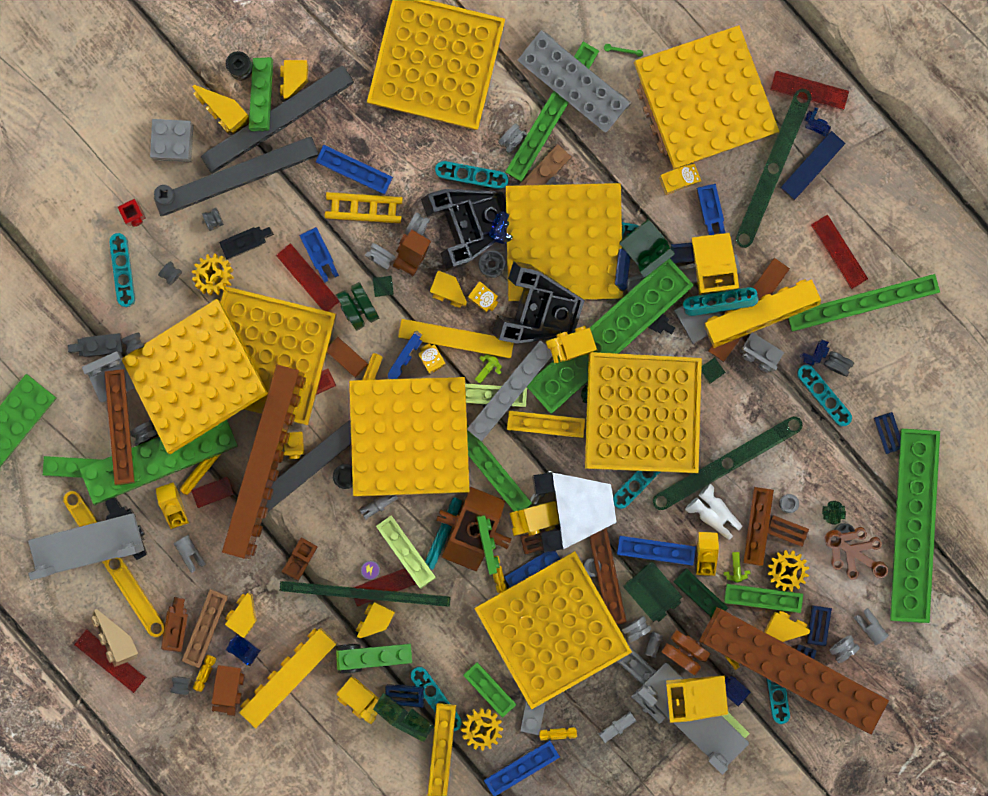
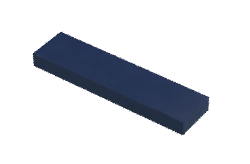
M831 131L780 189L795 200L846 143Z

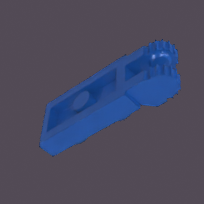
M716 183L696 188L708 235H714L711 225L714 223H718L719 234H724V217Z
M317 227L299 235L324 283L328 281V277L322 267L328 264L335 278L338 277L339 274L333 264L334 261Z
M418 331L414 332L387 374L388 379H398L401 375V366H406L412 358L409 355L412 349L417 350L422 343V340H420L421 333Z

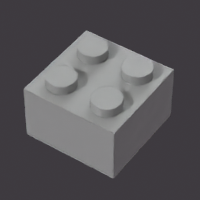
M152 119L150 158L157 161L192 162L194 124L191 121Z

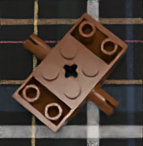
M470 486V492L467 493L459 514L455 516L440 509L438 514L446 518L437 516L436 521L447 524L452 529L441 558L477 572L485 557L480 532H474L472 535L471 530H469L470 526H474V524H477L476 528L479 529L477 516L485 515L486 519H490L492 530H488L489 536L494 538L496 545L508 549L509 544L502 541L511 543L512 538L496 532L505 500Z

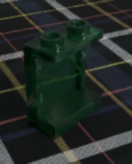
M652 561L623 585L625 590L653 622L655 620L661 621L667 615L665 612L669 608L675 609L681 604V594Z
M385 693L382 694L373 708L375 712L393 727L422 742L426 740L434 727L416 710L411 709L408 713V711Z

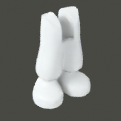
M708 484L698 495L708 503L709 508L697 497L685 508L688 513H699L700 519L714 528L728 540L733 535L723 526L727 521L738 531L743 527L722 499L714 497V487L711 484Z

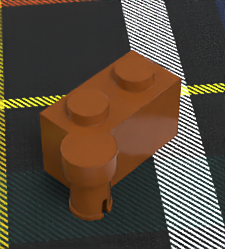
M411 229L408 235L404 234L401 238L400 245L396 250L399 254L392 267L397 270L401 269L413 277L424 260L431 241Z
M218 665L211 703L218 706H212V712L227 713L229 716L236 715L237 704H240L242 693H239L240 685L244 684L245 674L242 673L241 668Z

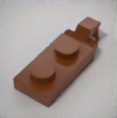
M174 597L172 607L169 606L161 646L162 650L182 651L188 614H186L187 609L184 608L185 599Z

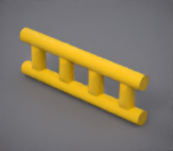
M326 192V200H332L331 211H325V219L401 224L402 216H396V205H402L403 197ZM339 201H351L350 213L339 212ZM358 202H370L369 214L358 213ZM377 203L389 204L388 215L377 214Z

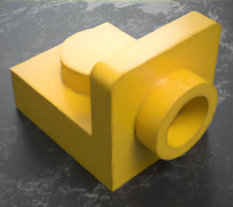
M289 432L288 443L284 444V456H289V459H300V455H305L303 432Z

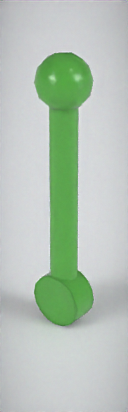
M610 44L604 45L606 52L613 50L635 54L637 57L643 56L642 50L634 51L612 47Z

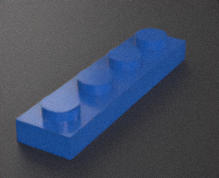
M323 145L316 160L317 164L383 195L386 194L393 179L392 176L326 145Z
M619 536L617 555L694 565L696 546Z
M549 740L484 779V782L492 795L497 796L560 758Z

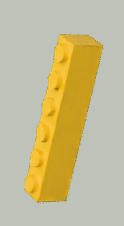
M804 279L797 282L794 287H784L777 294L772 296L767 294L761 297L760 301L752 307L728 310L723 316L709 318L705 323V330L713 348H716L819 306L821 298L812 279L809 281Z
M314 628L307 636L309 640L305 644L301 642L294 649L296 654L292 658L288 656L280 664L282 668L278 672L274 670L267 677L269 682L265 686L261 684L254 691L255 697L252 700L247 698L240 706L242 710L239 713L255 729L337 644L322 628L318 631Z

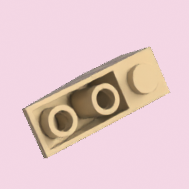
M95 609L91 621L94 628H98L100 632L98 636L101 644L106 646L108 661L110 663L113 662L114 667L136 659L138 652L131 636L99 610Z

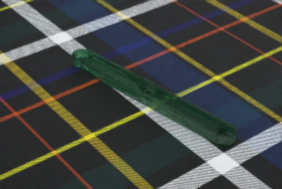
M799 89L792 98L737 232L735 242L740 248H747L753 243L810 104L811 93L807 89ZM801 92L805 93L808 97L805 103H800L797 100V95ZM775 163L779 169L776 174H771L768 171L769 164ZM741 234L749 236L750 240L747 245H742L739 242Z
M794 416L789 417L702 467L698 470V473H692L657 493L652 499L653 506L658 510H665L800 432L803 427L802 420ZM793 419L799 423V427L795 431L790 430L788 426L789 421ZM725 458H730L733 462L732 467L729 469H725L722 466V461ZM659 496L666 498L667 502L664 507L656 505V499Z
M280 581L279 591L435 606L450 607L451 602L450 596Z

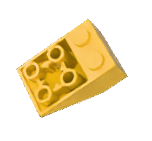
M196 85L192 86L195 90L193 95L202 105L205 103L208 105L206 107L208 112L215 120L217 118L220 119L218 123L227 133L232 132L235 134L249 123L248 114L235 100Z
M730 233L692 237L699 295L739 289L737 267Z
M725 675L666 680L670 723L694 721L728 714Z

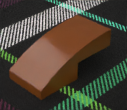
M339 337L328 347L327 353L355 378L368 365L365 360Z
M301 537L282 573L299 582L318 546Z

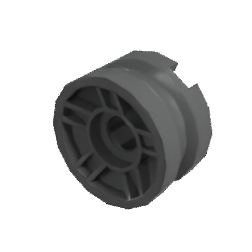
M486 251L479 259V269L488 278L498 277L505 269V259L498 251ZM489 261H495L496 266L493 268L489 267Z
M830 351L829 359L823 365L842 376L848 377L849 369L853 367L854 362L839 353Z
M151 420L130 431V435L135 438L136 446L158 435Z

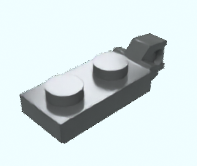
M121 333L83 337L82 339H77L78 344L68 345V352H79V356L84 357L107 355L116 351L123 353Z

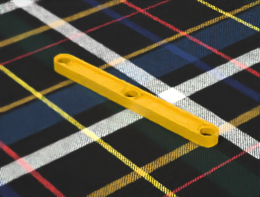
M70 491L65 494L64 504L79 527L98 522L78 492ZM71 494L78 497L76 505L68 503V497ZM122 557L116 558L120 562V566L116 570L112 569L109 565L111 559L102 561L147 632L153 637L163 635L165 623ZM154 623H159L162 627L159 634H155L151 630V626Z

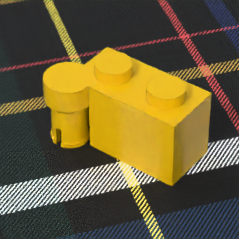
M586 326L574 329L575 333L568 335L567 332L557 334V338L546 341L554 364L559 363V359L562 363L590 352L598 351L591 329H586Z
M556 501L509 513L513 525V536L528 533L529 536L539 534V529L545 528V531L556 529V525L559 524Z
M353 675L336 694L339 696L337 700L344 706L349 705L354 709L352 713L359 719L363 718L371 725L376 720L378 713L385 707L381 699Z

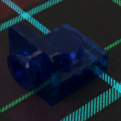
M815 107L812 111H808L804 119L807 122L805 128L826 137L831 126L823 119H814L818 108Z
M503 211L496 215L489 236L500 244L507 243L513 238L512 235L505 233L509 225V221H507L509 214Z

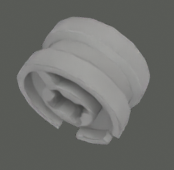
M517 123L498 141L501 146L504 145L508 153L512 152L527 136L525 131L519 129L520 126Z
M416 212L405 234L408 235L412 229L423 235L430 219L427 217L423 218L421 214Z
M372 243L370 246L371 250L365 254V257L388 270L389 263L394 260L395 256L379 245Z
M642 616L621 630L623 634L627 635L626 639L628 642L631 643L652 629L650 625L646 624L645 617Z
M851 635L837 642L829 650L832 655L836 656L838 663L844 662L860 649L859 645L853 642L854 639Z

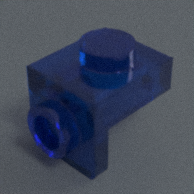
M822 339L819 340L813 356L801 353L800 357L804 359L803 362L811 366L820 364L822 357L826 358L830 348L827 347L829 342Z
M235 635L226 648L227 652L235 655L248 666H251L261 651L249 640L239 635Z

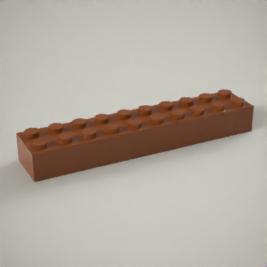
M276 365L222 553L243 559H251V556H254L256 553L257 545H255V542L262 533L263 526H260L262 518L265 519L268 512L266 504L268 500H271L274 491L271 487L273 481L276 482L279 475V470H277L278 463L283 461V446L288 443L290 433L287 432L289 426H292L295 420L294 408L298 407L301 396H298L300 388H304L306 382L304 373L299 370Z
M716 608L699 640L702 644L871 735L889 702L888 699L720 608Z

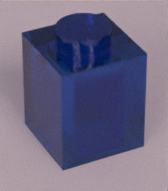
M732 675L730 678L728 676L725 677L726 696L739 707L751 692Z

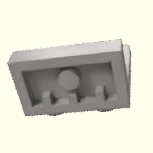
M754 333L749 335L739 351L743 354L741 356L743 359L750 363L756 362L759 364L758 368L766 373L777 370L778 367L776 365L785 353Z
M118 351L82 367L84 374L89 376L100 402L107 401L104 371L124 369L126 392L135 388L122 362V354Z

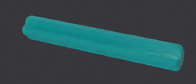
M453 497L446 512L456 516L463 501ZM441 523L425 560V563L431 570L435 568L451 531V526Z

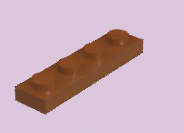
M754 487L743 563L763 566L774 493L773 489Z

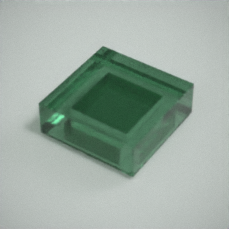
M392 276L373 278L375 297L394 295Z
M715 357L704 364L701 370L709 384L726 373Z

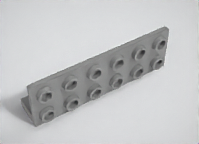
M541 30L518 61L600 129L607 132L632 102L620 92L615 91L558 44L559 42L548 33Z
M132 513L29 540L35 571L28 574L30 580H34L57 572L144 551L135 514Z
M665 662L639 688L638 693L651 706L655 704L669 718L666 680L684 678ZM722 715L694 721L674 722L709 757L708 761L722 775L728 770V765L749 745V742Z

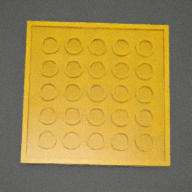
M392 0L367 103L478 130L505 19L431 0Z
M740 25L634 61L673 169L780 132Z
M621 183L506 186L508 277L513 261L531 264L582 299L623 298V291L615 285L619 249H622L620 245L622 240ZM509 279L508 301H520L524 287L515 286Z
M225 286L226 292L223 291L221 304L267 392H269L277 364L304 373L306 382L304 388H300L298 395L301 396L298 407L294 408L293 414L295 415L294 422L309 425L337 314ZM268 394L244 408V410L262 414Z
M215 299L145 343L144 347L129 353L122 360L169 454L174 453L268 394L225 309L218 299Z
M590 352L588 360L585 469L698 473L702 358Z
M465 377L349 381L353 497L470 492Z
M575 551L474 608L531 710L632 653Z

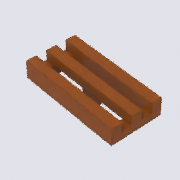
M774 515L768 528V534L803 547L806 535L809 532L808 528ZM776 520L802 530L803 534L776 525L774 522ZM776 528L801 538L800 542L771 530Z
M556 526V529L553 530H540V533L558 531V528ZM540 533L531 536L529 534L520 535L524 554L543 550L542 546L527 550L528 545L542 542L541 538L525 542V538L541 535Z

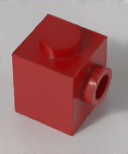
M135 198L118 206V210L128 226L137 227L143 223L142 220L146 219L139 202Z

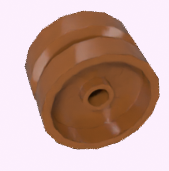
M676 629L671 639L679 645L678 649L666 643L661 652L696 676L701 666L693 658L696 657L700 661L706 662L711 653L702 648V645L689 635L685 636Z

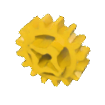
M207 254L206 260L200 258L201 263L194 264L197 270L192 271L195 275L192 278V281L196 283L195 287L200 289L203 294L207 292L210 296H212L213 292L220 295L219 290L221 289L226 292L225 286L232 285L229 279H234V276L230 274L234 271L232 267H229L231 263L228 260L225 261L222 255L218 257L217 254H214L213 258ZM219 264L223 266L224 271L220 270ZM202 278H203V279L205 280V282L207 283L206 285L203 284Z
M784 550L783 555L777 552L778 558L771 557L773 564L767 565V567L771 568L767 575H772L769 581L776 582L774 586L776 588L781 585L782 591H785L788 587L789 591L793 592L794 586L800 589L799 583L805 584L806 582L803 578L809 577L805 573V570H808L809 567L804 566L807 560H800L802 554L799 553L795 556V551L791 550L790 554H788L787 550ZM785 558H793L796 562L788 563ZM779 563L780 569L779 572L776 573V566ZM786 566L792 568L790 571L791 575L784 574ZM801 569L800 576L797 578V571ZM787 578L791 583L785 584L780 580Z
M480 708L478 713L473 709V715L466 714L468 720H462L465 727L461 728V731L466 733L462 738L468 739L466 742L468 746L473 743L475 750L478 746H480L482 751H484L485 746L492 749L491 743L497 745L496 738H502L499 731H502L503 727L498 726L502 721L496 719L498 716L496 713L491 715L490 709L484 712L483 708ZM481 717H487L491 719V721H484L481 719ZM474 721V725H473V727L470 729V725H471V723ZM481 725L485 727L483 733L479 731ZM494 730L493 735L489 737L491 731ZM479 737L482 738L483 741H476L473 738Z

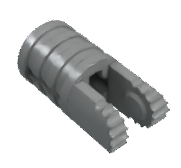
M189 535L174 543L191 573L195 571V566L189 556L193 555L201 567L206 565L192 540H190Z
M867 608L864 610V614L871 624L867 625L860 615L855 616L854 619L876 646L884 641L889 634L885 632L881 624H879L878 620Z

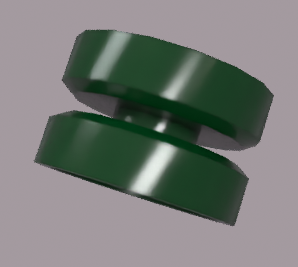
M360 282L351 286V291L355 298L352 299L346 290L336 294L343 313L356 331L365 327V322L361 317L362 314L365 315L370 323L380 319Z

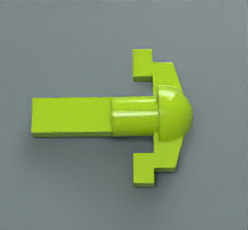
M487 354L484 357L481 355L479 359L483 362L487 359L489 362L475 380L481 384L494 366L497 368L495 372L500 375L502 373L500 371L502 366L498 359Z
M732 552L733 575H730V572H724V576H727V580L739 583L748 579L751 570L744 571L745 574L741 575L740 552Z

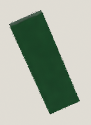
M687 568L673 581L710 617L713 616L716 608L724 611L729 608Z

